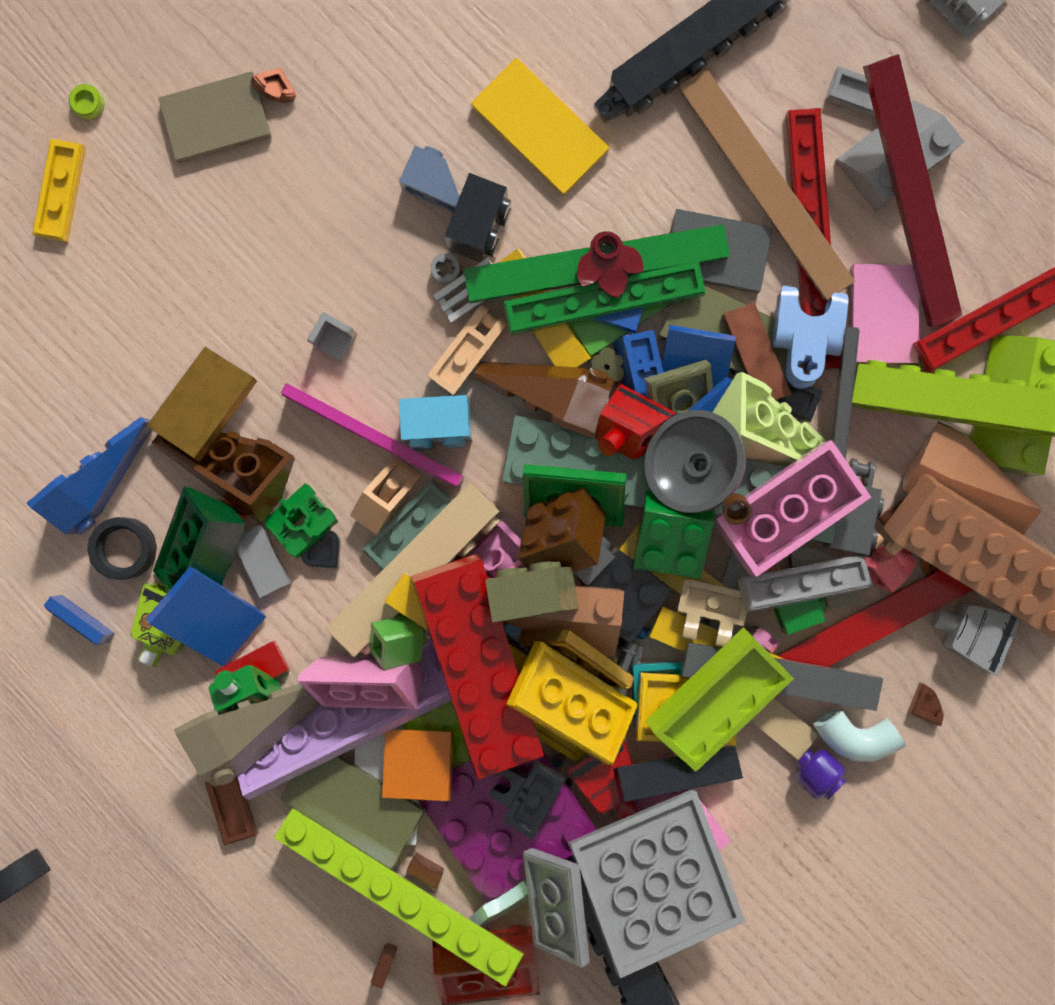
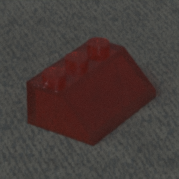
M512 925L507 929H486L525 954L506 987L432 940L433 976L441 1004L459 1005L541 995L532 926Z

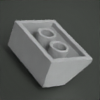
M912 101L911 104L927 170L929 171L960 147L964 140L944 115L916 101ZM877 128L835 160L874 212L895 197Z

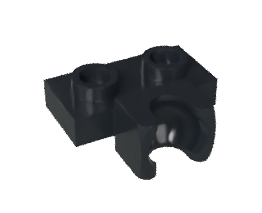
M539 761L535 763L530 774L519 766L501 771L502 776L510 781L511 787L496 784L489 792V796L492 799L510 808L503 822L530 839H533L567 779Z

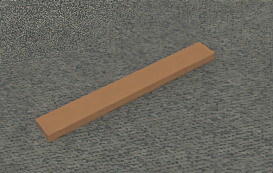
M704 68L679 86L680 93L824 300L827 302L832 298L833 293H840L855 282L854 278L708 69Z

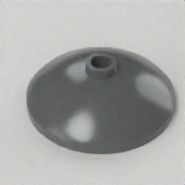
M704 410L682 412L665 421L655 435L652 436L645 454V475L653 494L666 506L683 513L696 514L707 512L722 505L723 500L728 495L734 494L739 487L746 466L744 443L735 427L720 415ZM706 461V468L699 472V463Z

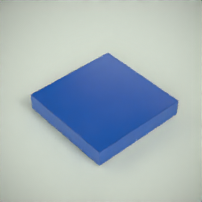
M669 325L662 360L663 371L667 372L707 360L711 364L714 388L728 376L736 336Z

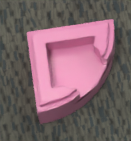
M755 625L749 630V633L770 653L774 654L780 646L779 641L772 638L761 627Z

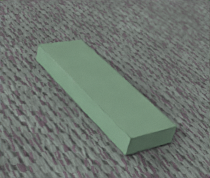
M430 480L362 550L383 570L452 500Z

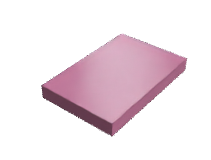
M853 264L851 266V275L855 282L851 285L850 327H858L860 329L856 364H866L867 360H878L887 364H918V353L913 343L919 340V289L913 265Z

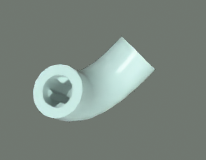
M838 707L823 713L813 723L822 740L836 754L852 761L875 762L896 753L906 746L901 735L888 718L867 729H859L850 722L843 709Z

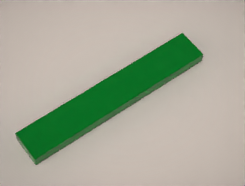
M698 261L629 275L626 287L618 298L606 294L598 282H595L585 287L576 286L504 301L510 336L625 311L705 296L706 291Z

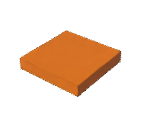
M392 729L386 732L382 798L450 801L454 732Z

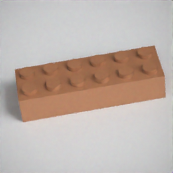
M924 473L883 527L897 544L1055 639V555Z

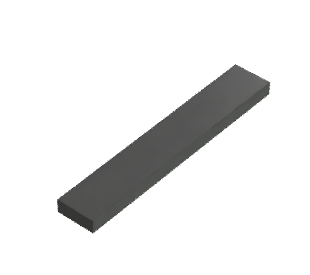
M687 641L680 674L691 678L721 647ZM774 657L794 678L779 694L877 711L883 683L882 677Z

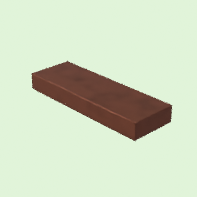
M755 302L724 313L722 318L729 335L736 336L734 348L744 373L769 386L772 389L771 396L776 401L791 395Z

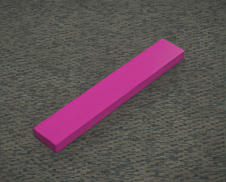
M286 383L281 391L282 396L444 482L456 488L461 485L464 479L462 475Z

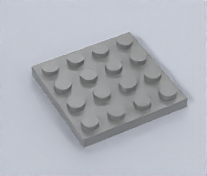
M689 790L568 842L576 864H579L581 880L616 974L620 978L745 922L695 790Z

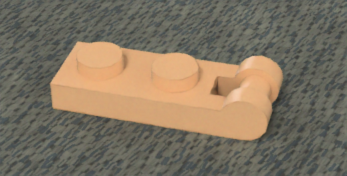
M484 304L479 306L427 375L453 396L457 394L487 352L508 327L507 321L503 318L497 319L490 313L491 309ZM481 323L490 329L486 336L476 330Z

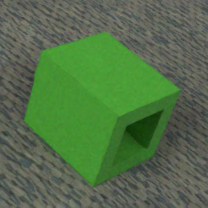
M405 615L371 623L369 651L383 670L422 660V648L426 643V637L421 626H418Z

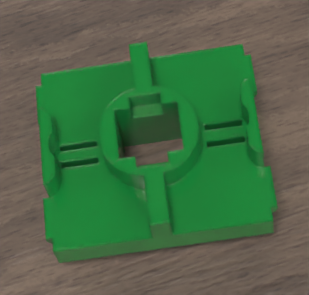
M306 483L287 500L282 498L280 500L281 505L264 520L266 522L265 525L279 542L285 546L286 551L296 559L303 555L339 522L333 512L325 506L316 495V492ZM305 515V523L300 527H296L295 523Z

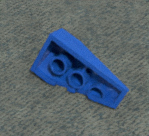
M140 417L106 442L105 447L107 450L103 453L99 451L91 456L87 455L79 461L81 465L77 472L67 477L61 474L30 499L27 505L64 534L79 533L82 535L89 531L96 524L94 519L104 510L151 432V429L146 426L150 419Z

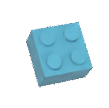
M467 395L399 399L401 440L406 444H410V448H413V450L433 449L432 443L442 442L446 448L465 447V441H472L471 407Z

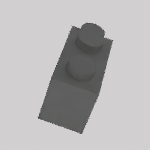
M851 458L848 463L856 476L864 477L863 486L872 498L838 520L835 526L833 543H823V547L861 555H870V550L874 549L877 544L878 531L874 529L876 518L880 517L883 511L884 498L881 497L882 489L872 488L875 463L868 462V464L858 463L857 459Z

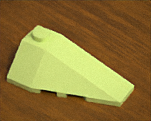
M743 372L736 374L713 413L729 421L738 431L744 443L746 459L788 467L821 443L826 442L807 422L800 423L790 414L792 408L786 402L779 404L771 396L772 389L764 382Z

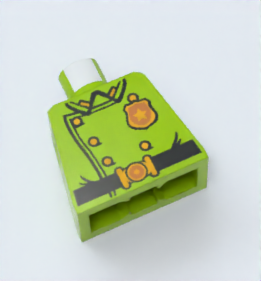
M156 583L144 584L130 633L132 638L145 643L138 660L152 667H157L163 652L169 655H176L181 653L186 646L149 625L146 620L147 616L167 594L164 587Z

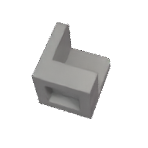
M322 312L307 342L342 362L357 333L350 326Z

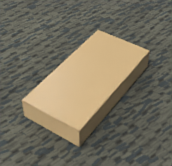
M775 698L750 720L797 760L802 757L819 736L818 733Z

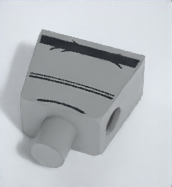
M959 603L954 613L938 608L933 616L932 626L946 632L942 640V646L979 670L998 676L1021 619L1013 614Z

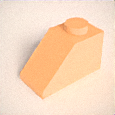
M395 456L362 492L350 516L377 535L393 517L422 475Z

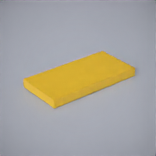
M517 57L471 102V107L563 197L609 151L610 147Z
M535 641L506 705L602 763L613 766L638 703L545 643Z

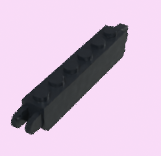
M787 0L709 1L614 69L609 89L594 103L596 113L604 123L624 113L627 117L635 112L638 115L642 114L653 105V99L661 93L665 96L670 94L680 85L679 80L688 74L693 77L703 70L707 65L706 61L716 55L719 58L726 54L733 47L734 44L732 42L741 36L744 39L748 38L760 27L759 23L769 17L772 20L780 15L787 7L785 5Z

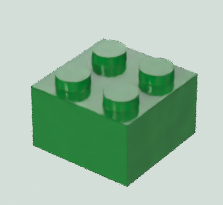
M646 490L635 543L634 568L701 579L714 525V509L696 514L679 512L663 504L652 491Z

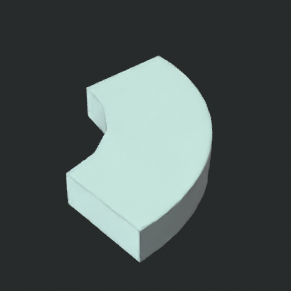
M526 879L500 897L484 904L470 917V920L483 927L529 901Z

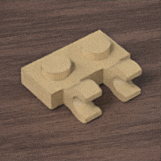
M684 578L677 612L687 614L681 638L696 640L701 617L719 622L714 645L723 647L731 639L734 625L744 627L747 613L741 591Z

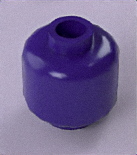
M825 749L818 750L815 754L808 750L796 763L800 768L795 776L796 781L815 799L825 797L829 800L846 782L843 778L845 768Z

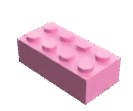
M829 440L821 443L744 496L749 501L752 509L751 516L745 523L732 525L724 519L721 512L714 517V525L749 576L757 577L872 497L833 441Z

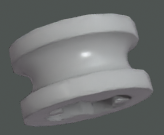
M442 253L433 259L431 273L435 281L442 285H449L460 277V263L455 256L449 253ZM447 261L451 262L452 270L455 269L454 273H447L445 277H441L439 275L441 271L437 267L439 264L445 266Z

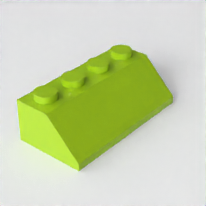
M997 335L990 339L983 375L991 377L990 382L1004 383L1005 379H1016L1025 381L1026 387L1040 388L1041 384L1055 385V340L1040 337ZM973 425L970 438L977 443V447L988 458L991 457L998 464V468L1001 471L1028 477L1045 475L1052 437Z

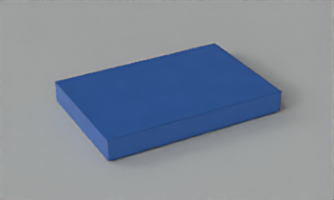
M190 566L147 616L146 620L149 625L219 665L225 666L266 616L260 609Z

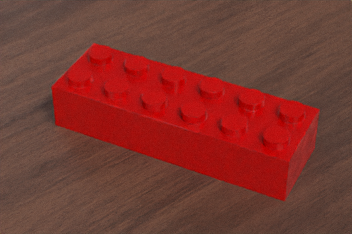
M474 554L410 576L466 750L478 780L544 756L533 720L506 705L519 675L502 621L492 622L485 581L488 577L482 559Z

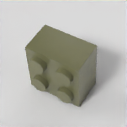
M548 561L531 564L530 572L527 571V568H508L496 571L497 578L485 580L492 622L579 609L572 567H561L560 561Z

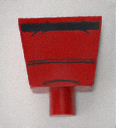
M621 384L599 416L595 434L598 448L605 456H613L616 452H619L630 459H638L646 454L652 436L655 435L665 421L675 416V412Z
M625 739L622 742L613 766L606 765L590 756L566 770L600 814L613 807L620 819L640 812L634 801L620 803L613 773L614 768L634 764Z

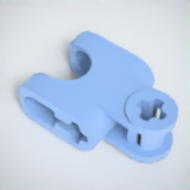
M782 286L776 301L772 347L787 349L785 378L791 386L798 389H806L812 386L822 375L825 356H840L842 352L849 297L844 293H833L832 298L826 303L825 313L821 316L812 317L801 310L798 303L799 291L797 288ZM801 364H805V369L810 371L807 375L803 374V368L799 367Z

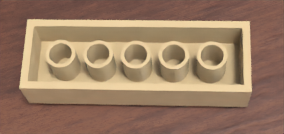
M470 482L325 629L353 657L361 652L367 655L370 652L371 623L403 616L402 613L384 602V599L402 573L405 572L412 576L451 563L457 556L461 559L465 558L477 546L473 540L481 532L488 535L501 522L497 518L501 512Z

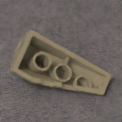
M297 684L272 692L266 701L250 704L249 700L237 703V710L218 715L217 710L205 713L175 728L174 731L199 776L216 787L230 783L234 777L248 770L320 703L301 684Z

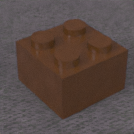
M584 487L530 506L527 512L518 559L529 570L531 564L548 561H560L561 567H572L573 572L597 565L606 511Z

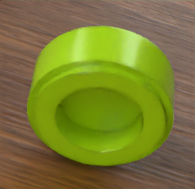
M78 85L69 94L68 102L71 110L82 119H95L104 110V98L92 85Z

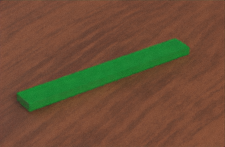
M724 224L622 241L623 245L635 248L641 255L644 271L641 273L698 261L699 264L719 261L730 257ZM610 245L600 246L602 253L610 254L612 252ZM590 247L465 268L464 277L469 304L580 285L577 276L578 263L580 258L590 251Z

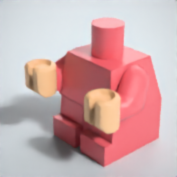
M878 534L877 544L873 549L875 553L870 558L865 557L866 564L874 585L893 593L909 578L917 561L912 556L911 551L897 544L893 539L886 546H883L884 539Z

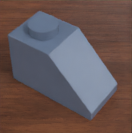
M415 146L399 180L402 191L453 213L460 196L446 159L442 158L443 154L432 147L425 146L422 149Z

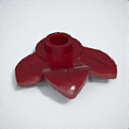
M603 231L593 237L590 243V251L580 258L577 268L578 281L582 287L589 286L598 281L599 286L606 294L618 298L626 287L628 274H638L644 271L643 260L635 248L623 245L621 238L617 234ZM608 244L611 246L612 252L604 254L600 250V246Z

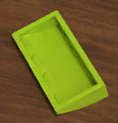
M743 627L646 720V723L663 743L696 772L791 683L794 678Z

